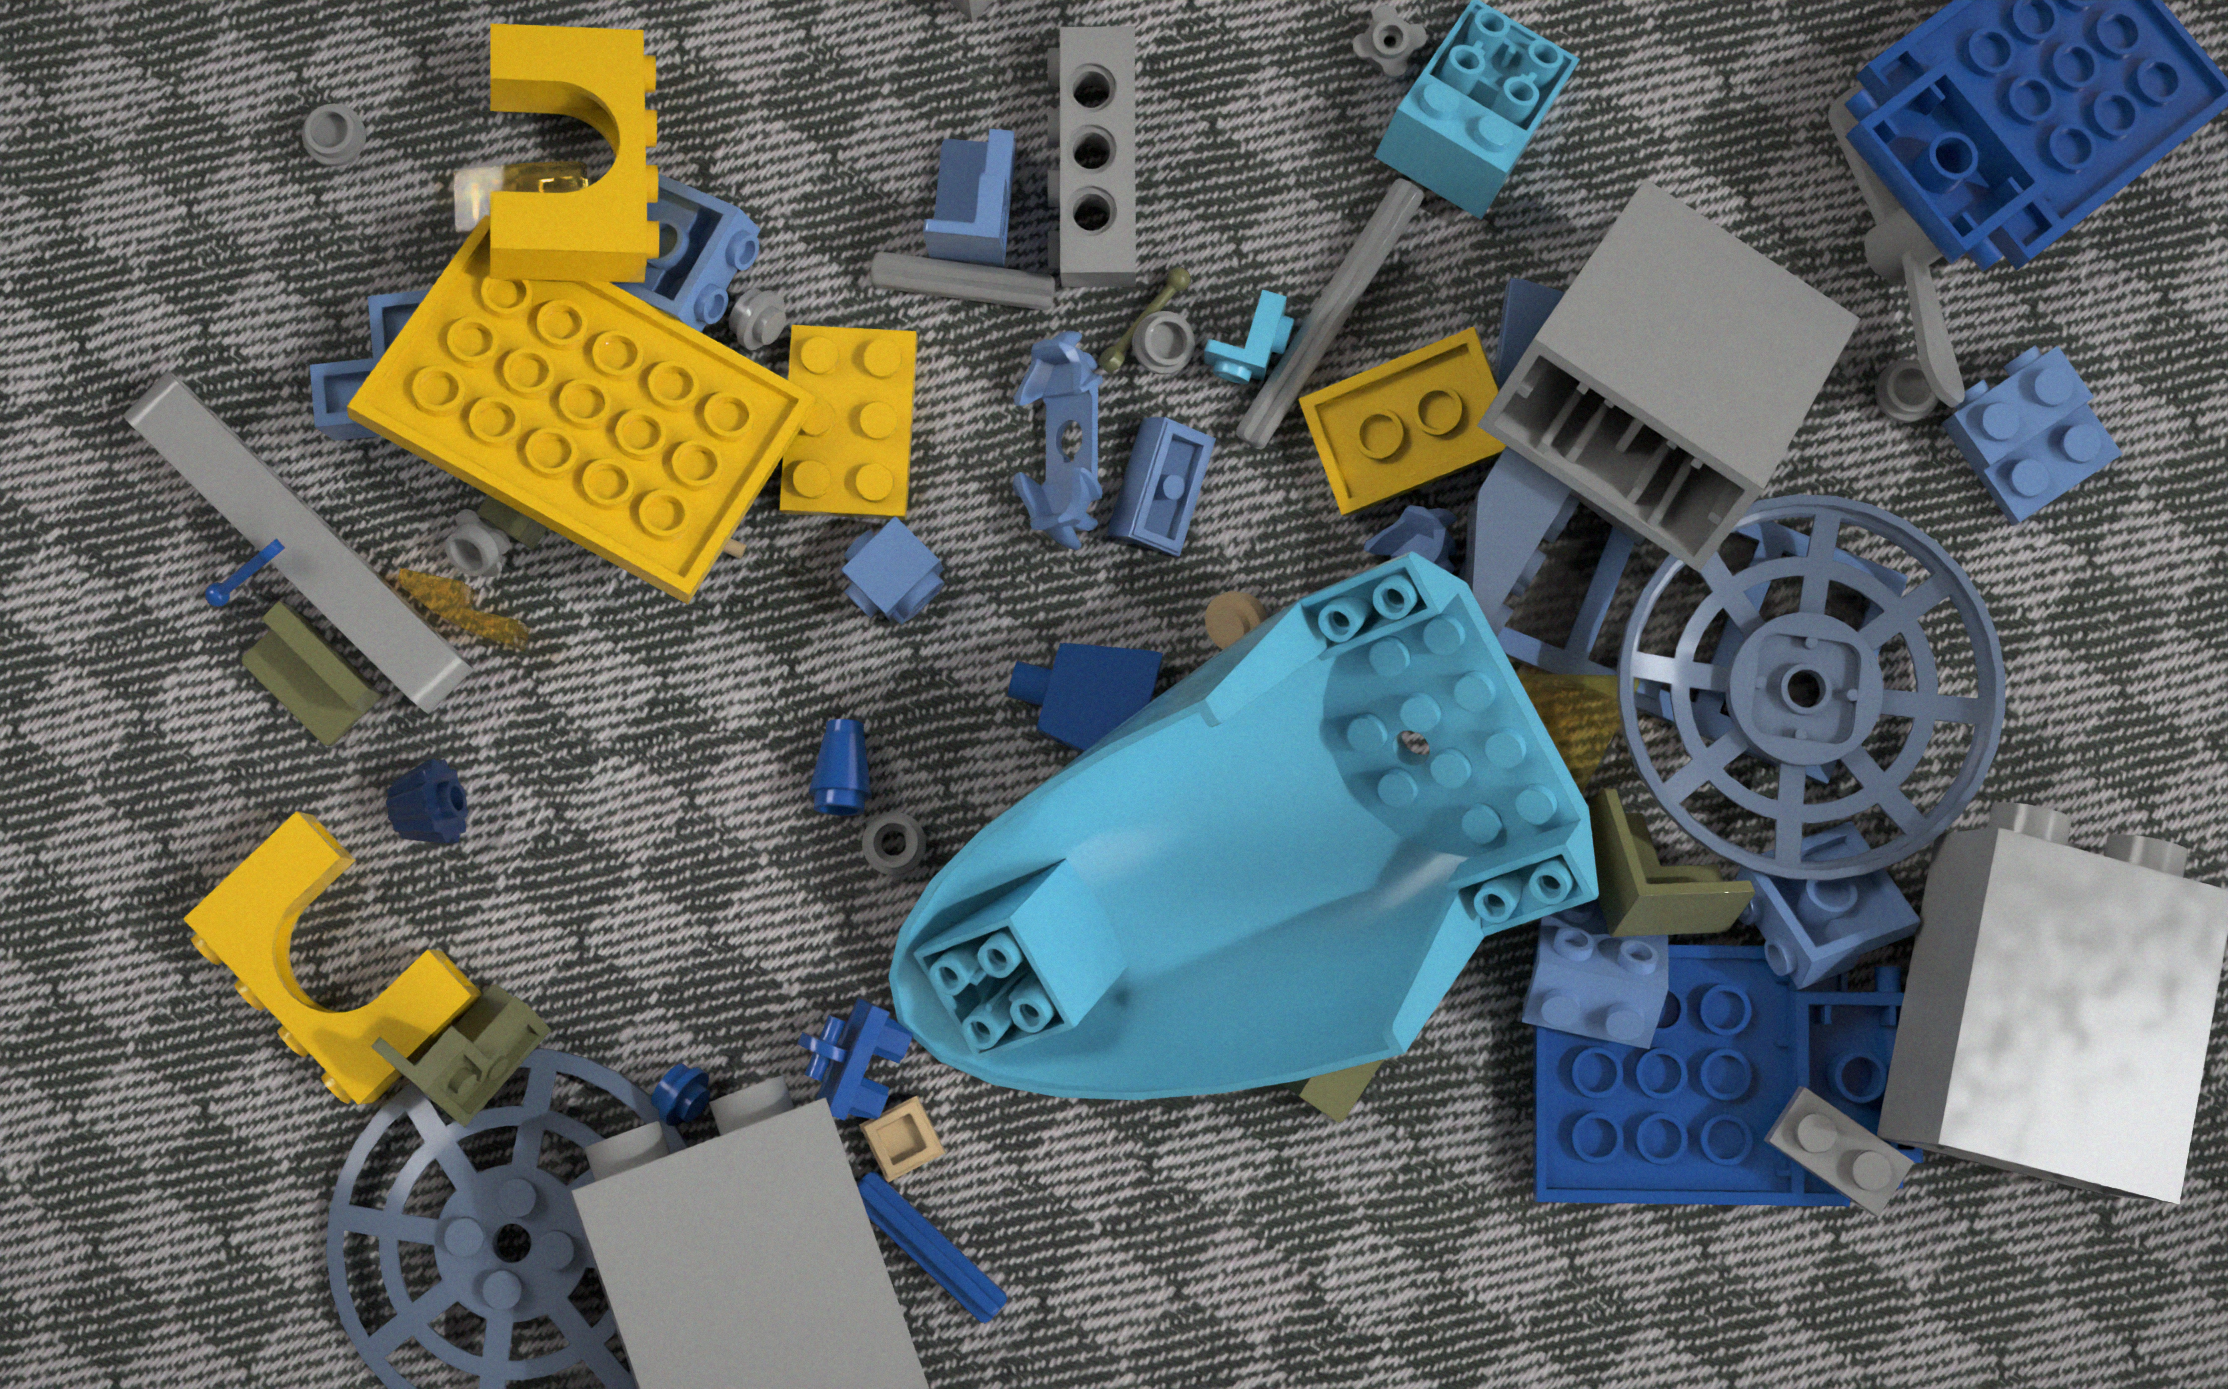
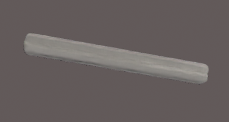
M1399 178L1395 180L1239 423L1236 435L1248 445L1261 450L1265 448L1420 206L1424 193L1416 185Z

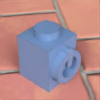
M896 516L876 535L871 530L864 532L844 554V557L849 562L841 571L852 583L844 593L869 618L879 610L890 622L895 619L900 625H903L918 614L937 595L945 583L938 576L944 570L940 560Z

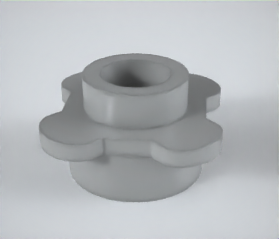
M1382 5L1373 11V22L1367 31L1354 38L1353 51L1359 59H1366L1373 68L1382 71L1386 77L1399 78L1406 73L1407 63L1414 50L1424 47L1427 35L1425 29L1420 24L1410 25L1397 16V11L1394 7ZM1386 37H1393L1396 43L1394 46L1388 47L1384 44V39Z
M469 509L461 510L455 516V521L458 525L457 529L445 541V551L449 560L458 570L467 575L480 576L483 574L488 577L497 576L502 571L501 556L511 547L508 536L490 521L479 519L474 511Z

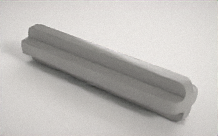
M887 252L875 253L870 273L872 285L876 288L1045 311L1051 308L1055 292L1054 277L1050 274Z

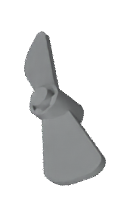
M1863 85L1855 86L1847 90L1831 104L1828 120L1876 222V226L1870 229L1865 237L1866 259L1871 269L1885 279L1896 283L1906 281L1918 357L1923 374L1933 393L1946 405L1953 408L1964 401V385L1928 267L1943 255L1845 138L1847 133L1859 123L1844 105L1851 97L1864 88Z

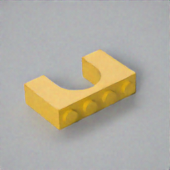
M490 23V111L562 114L580 119L594 127L604 136L616 158L610 170L600 180L581 190L567 193L490 191V279L645 283L647 259H659V221H647V203L658 202V165H646V147L656 148L657 110L645 109V93H655L656 56L644 55V30Z
M296 811L183 919L196 932L191 941L198 951L215 965H219L223 961L239 978L234 984L237 992L258 1011H262L266 1007L280 1021L282 1026L277 1032L282 1040L301 1057H306L310 1053L326 1070L321 1079L337 1098L347 1104L351 1100H354L358 1105L374 1103L402 1074L371 1047L372 1044L381 1037L414 1065L450 1026H454L483 994L443 951L427 949L383 993L359 1009L338 1012L325 1008L312 1000L300 987L291 967L290 940L292 932L300 915L309 904L356 860L314 815Z

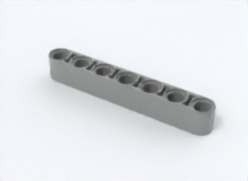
M167 371L123 414L128 423L259 552L277 538L285 549L272 558L270 562L424 712L430 714L474 669L411 604L173 373Z

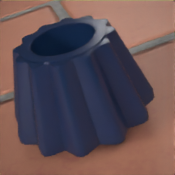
M434 758L428 759L393 781L392 786L387 789L388 798L385 803L388 808V819L392 822L394 832H399L402 839L439 844H455L459 842L460 834L466 832L465 818L468 816L465 789L458 781L457 771L450 769L445 759L438 761Z

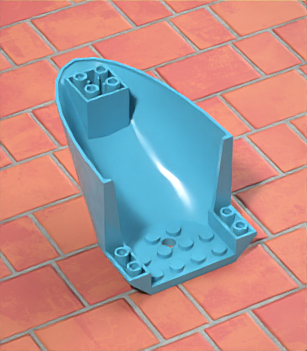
M1411 551L1308 594L1272 615L1162 693L983 827L931 879L900 928L888 976L897 1021L913 1033V1038L944 1064L992 1085L1060 1098L1144 1100L1227 1093L1299 1081L1405 1054L1485 936L1595 900L1598 897L1599 890L1589 807L1468 584ZM1402 731H1413L1422 735L1429 745L1430 753L1420 755L1409 750L1403 742Z

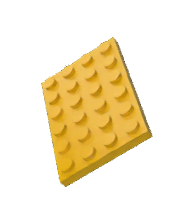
M484 214L349 402L347 412L348 418L688 605L815 405L816 395L610 282L490 279V216Z

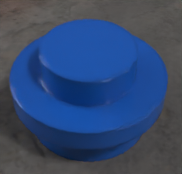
M682 1063L670 1069L658 1083L651 1098L652 1106L659 1110V1119L668 1126H674L682 1120L686 1123L694 1120L702 1112L710 1098V1091L706 1089L709 1082L708 1073L699 1067L690 1069Z

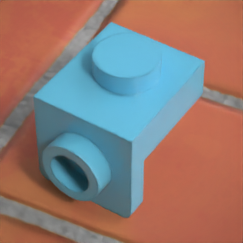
M1262 290L1244 349L1208 339L1204 351V363L1214 366V375L1238 384H1248L1250 377L1264 381L1272 352L1284 355L1292 331L1294 318L1284 316L1287 296Z

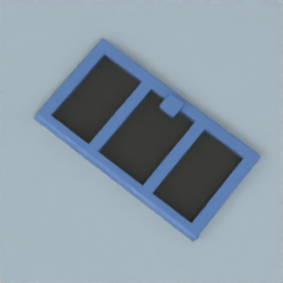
M1579 502L1554 544L1543 538L1536 549L1545 553L1547 557L1521 598L1509 592L1503 604L1514 611L1497 639L1508 659L1617 702V661L1625 625L1640 591L1660 563L1670 553L1647 538L1639 546L1590 508ZM1766 521L1730 533L1716 551L1732 576L1746 568L1768 560L1792 556L1806 557L1810 536L1775 522ZM1835 547L1834 561L1849 564L1872 575L1901 598L1906 588L1907 575ZM1465 558L1457 575L1463 581ZM1687 564L1675 574L1657 599L1642 632L1638 652L1674 658L1677 643L1687 621L1700 603L1711 593L1700 574ZM1803 577L1770 580L1744 591V593L1766 623L1786 614L1797 613ZM1829 581L1824 615L1834 617L1846 623L1857 632L1882 613L1877 605L1859 592L1837 582ZM1723 608L1715 615L1703 632L1695 650L1693 662L1728 667L1734 652L1744 640ZM1881 646L1874 651L1876 658L1878 657ZM1796 672L1788 682V694L1791 700L1798 706L1810 708L1819 698V684L1812 675L1805 672ZM1635 678L1634 701L1636 710L1675 726L1670 700V684ZM1690 688L1689 697L1692 714L1699 735L1711 741H1716L1734 726L1727 710L1725 693ZM1751 747L1743 752L1748 756L1779 768L1780 763L1763 757ZM1837 760L1822 765L1806 767L1805 779L1820 785L1828 784Z

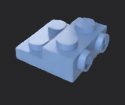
M658 173V202L647 203V221H659V259H647L645 283H610L695 330L702 332L706 323L714 324L724 315L728 305L726 289L737 270L748 269L756 260L759 252L757 236L760 228L739 207Z
M2036 345L2022 353L2003 367L2010 376L2008 379L1993 389H1990L1983 379L1965 391L1964 401L1955 406L1958 412L1941 423L2012 526L2020 523L2123 454L2087 402L2093 399L2094 396L2059 346H2056L2044 355L2041 354Z
M1852 821L1803 838L1801 861L1821 862L1852 857L1867 852L1871 848ZM1774 849L1761 854L1774 857ZM1740 867L1735 881H1751L1755 891L1754 897L1739 915L1738 919L1745 925L1756 924L1766 939L1764 951L1769 966L1779 976L1789 974L1798 989L1853 969L1860 955L1914 935L1921 922L1885 868L1864 875L1818 881L1783 879Z

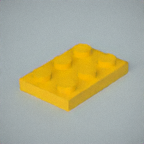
M792 325L788 381L816 395V400L808 418L783 455L779 509L782 514L890 520L896 516L899 520H907L918 345L916 331Z
M1475 327L1461 331L1298 399L1339 510L1344 517L1351 516L1496 458L1502 454L1507 446L1477 426L1499 393L1500 388L1479 332Z

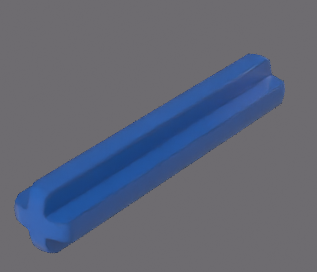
M869 1172L857 1183L868 1218L980 1323L985 1324L1001 1310L1008 1299L1006 1293L877 1172Z

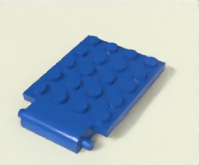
M1953 0L1869 62L1855 76L1864 88L1851 97L1844 105L1859 123L1847 133L1845 138L1950 265L1965 254H1968L1980 270L1984 272L2005 256L2017 271L2228 107V78L2162 0Z
M1533 943V969L1537 959L1538 943ZM1668 945L1669 989L1650 1049L1533 1025V1201L1555 1203L1850 1207V1200L1772 1147L1764 1141V1138L1799 1086L1806 1087L1877 1136L1904 993H1901V967H1874L1875 992H1848V971L1798 989L1789 974L1779 976L1771 969L1765 956L1764 946ZM1883 1140L1914 1163H1923V1149ZM1903 1180L1897 1189L1903 1188Z

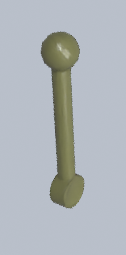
M1183 267L1171 269L1167 274V284L1117 344L1107 348L1101 354L1098 364L1107 373L1114 372L1125 359L1124 353L1132 345L1133 334L1140 321L1152 313L1161 311L1176 291H1184L1191 283V276Z

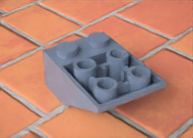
M1508 446L1505 447L1481 486L1467 514L1464 581L1472 591L1496 638L1514 611L1503 604L1509 592L1521 598L1547 557L1545 553L1536 549L1543 538L1554 544L1581 501L1570 494L1572 488Z

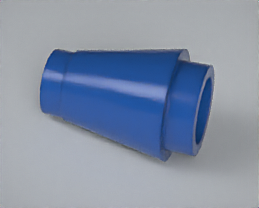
M833 719L826 722V733L823 736L808 791L814 797L815 811L836 816H855L864 813L865 801L871 799L872 794L865 737L863 736V723L848 719Z

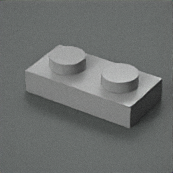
M1801 1086L1798 1087L1764 1138V1141L1862 1209L1879 1217L1914 1164L1911 1159L1806 1087Z

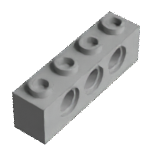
M1135 26L1060 27V48H1048L1047 56L1048 86H1060V108H1048V146H1060V169H1048V207H1060V230H1048V268H1060L1061 287H1136ZM1096 86L1103 89L1109 97L1102 105L1088 108L1080 105L1075 100V96L1085 87ZM1095 146L1103 149L1109 158L1099 168L1086 169L1075 161V156L1083 148ZM1098 207L1107 213L1109 220L1102 228L1089 231L1078 226L1075 222V217L1084 208Z

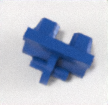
M857 998L847 1024L846 1021L828 1015L820 1037L802 1032L797 1042L798 1045L813 1051L804 1075L822 1082L815 1101L826 1097L832 1116L844 1121L848 1114L876 1120L880 1117L888 1098L889 1087L864 1077L866 1068L872 1054L899 1064L905 1057L913 1037L911 1031L888 1017L889 1011L861 998Z

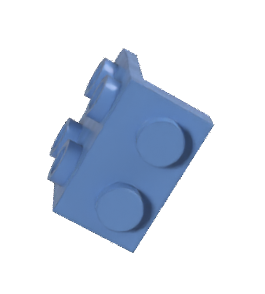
M1598 898L1539 918L1537 959L1523 1004L1522 1022L1650 1049L1669 989L1668 935L1610 937Z

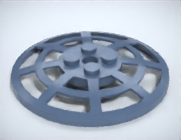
M1796 494L1754 502L1730 533L1760 522L1792 517L1813 518L1806 557L1792 556L1768 560L1746 568L1732 576L1717 551H1715L1701 571L1698 572L1711 593L1700 603L1687 621L1677 643L1674 658L1638 652L1642 632L1657 599L1675 574L1686 565L1672 554H1669L1660 563L1640 591L1625 625L1617 661L1616 700L1623 738L1636 772L1656 804L1686 835L1714 855L1749 871L1783 879L1826 881L1868 874L1900 862L1934 841L1962 814L1983 784L1998 748L2005 715L2006 675L1999 637L1984 600L1964 569L1938 542L1907 520L1872 504L1838 496ZM1840 522L1859 526L1890 540L1917 559L1932 576L1900 599L1889 587L1872 575L1849 564L1834 561L1833 556ZM1803 577L1797 613L1786 614L1766 623L1744 593L1747 589L1770 580ZM1829 581L1837 582L1859 592L1877 605L1882 613L1857 632L1846 623L1834 617L1824 615ZM1948 596L1961 616L1973 647L1978 674V699L1938 695V677L1934 655L1924 630L1917 619ZM1723 608L1744 640L1734 652L1728 667L1693 662L1694 653L1703 632L1715 615ZM1898 633L1903 638L1913 663L1916 692L1883 689L1881 669L1874 651ZM1796 672H1805L1812 675L1819 684V698L1810 708L1798 706L1791 700L1788 694V682ZM1635 678L1670 684V700L1674 723L1683 747L1691 760L1665 782H1663L1654 768L1640 733L1634 701ZM1690 688L1725 693L1727 710L1734 726L1707 748L1701 740L1693 719L1689 697ZM1879 714L1913 718L1912 726L1903 748L1892 764L1883 771L1861 744L1871 733ZM1935 721L1975 725L1971 746L1958 776L1940 802L1924 817L1898 787L1908 778L1922 758L1933 733ZM1749 747L1763 757L1780 763L1777 800L1769 799L1747 789L1729 776L1723 768ZM1839 760L1862 787L1858 792L1836 801L1803 804L1806 767ZM1708 781L1717 791L1738 806L1762 817L1775 819L1774 857L1751 852L1721 838L1697 821L1680 803ZM1877 804L1903 833L1883 846L1856 856L1821 862L1801 861L1802 823L1815 824L1844 819Z
M535 1048L519 1066L531 1068L523 1106H506L479 1111L465 1128L457 1121L446 1125L431 1099L410 1083L376 1113L354 1143L338 1176L328 1214L326 1256L331 1292L342 1325L362 1360L388 1389H418L399 1375L385 1359L386 1356L412 1336L441 1361L466 1373L480 1376L479 1389H506L507 1380H525L548 1376L572 1367L581 1360H584L607 1389H637L632 1372L629 1373L605 1344L617 1332L610 1309L608 1308L600 1321L592 1327L570 1299L583 1282L588 1269L595 1268L569 1194L572 1190L595 1182L591 1168L569 1184L558 1174L538 1165L545 1130L555 1132L572 1140L583 1149L605 1140L604 1137L586 1124L563 1113L549 1110L557 1072L577 1076L607 1090L634 1110L646 1125L659 1121L671 1154L689 1148L690 1146L677 1124L668 1126L659 1119V1110L652 1106V1096L622 1073L590 1058L554 1049ZM406 1111L425 1143L413 1153L399 1172L387 1197L384 1210L349 1204L354 1183L369 1152L389 1125ZM518 1126L512 1163L493 1167L480 1173L475 1169L458 1143L463 1138L486 1129ZM436 1159L456 1188V1191L446 1202L439 1219L403 1214L405 1204L415 1183L428 1165ZM508 1224L520 1225L530 1235V1251L521 1261L507 1259L498 1248V1236L501 1230ZM344 1231L379 1237V1258L382 1278L390 1302L397 1315L370 1337L358 1318L347 1285L343 1254ZM399 1240L433 1245L437 1268L442 1278L439 1283L414 1302L408 1293L401 1273L398 1251ZM457 1301L471 1312L487 1318L482 1356L452 1344L436 1332L429 1323ZM547 1314L570 1343L564 1349L543 1357L509 1360L514 1322L527 1321Z

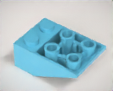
M1471 0L1397 108L1374 157L1481 220L1513 171L1580 59L1482 1Z

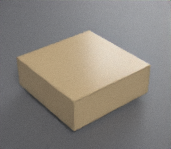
M918 1095L881 1113L877 1120L870 1119L859 1125L887 1183L946 1153Z

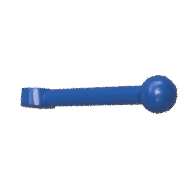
M276 538L225 581L210 584L205 591L207 602L215 607L227 604L230 599V592L268 563L285 547Z

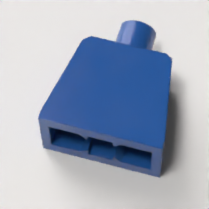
M1060 643L1053 669L1016 661L1007 697L1042 706L1037 724L1038 734L1082 754L1152 701L1163 660V653L1152 650Z

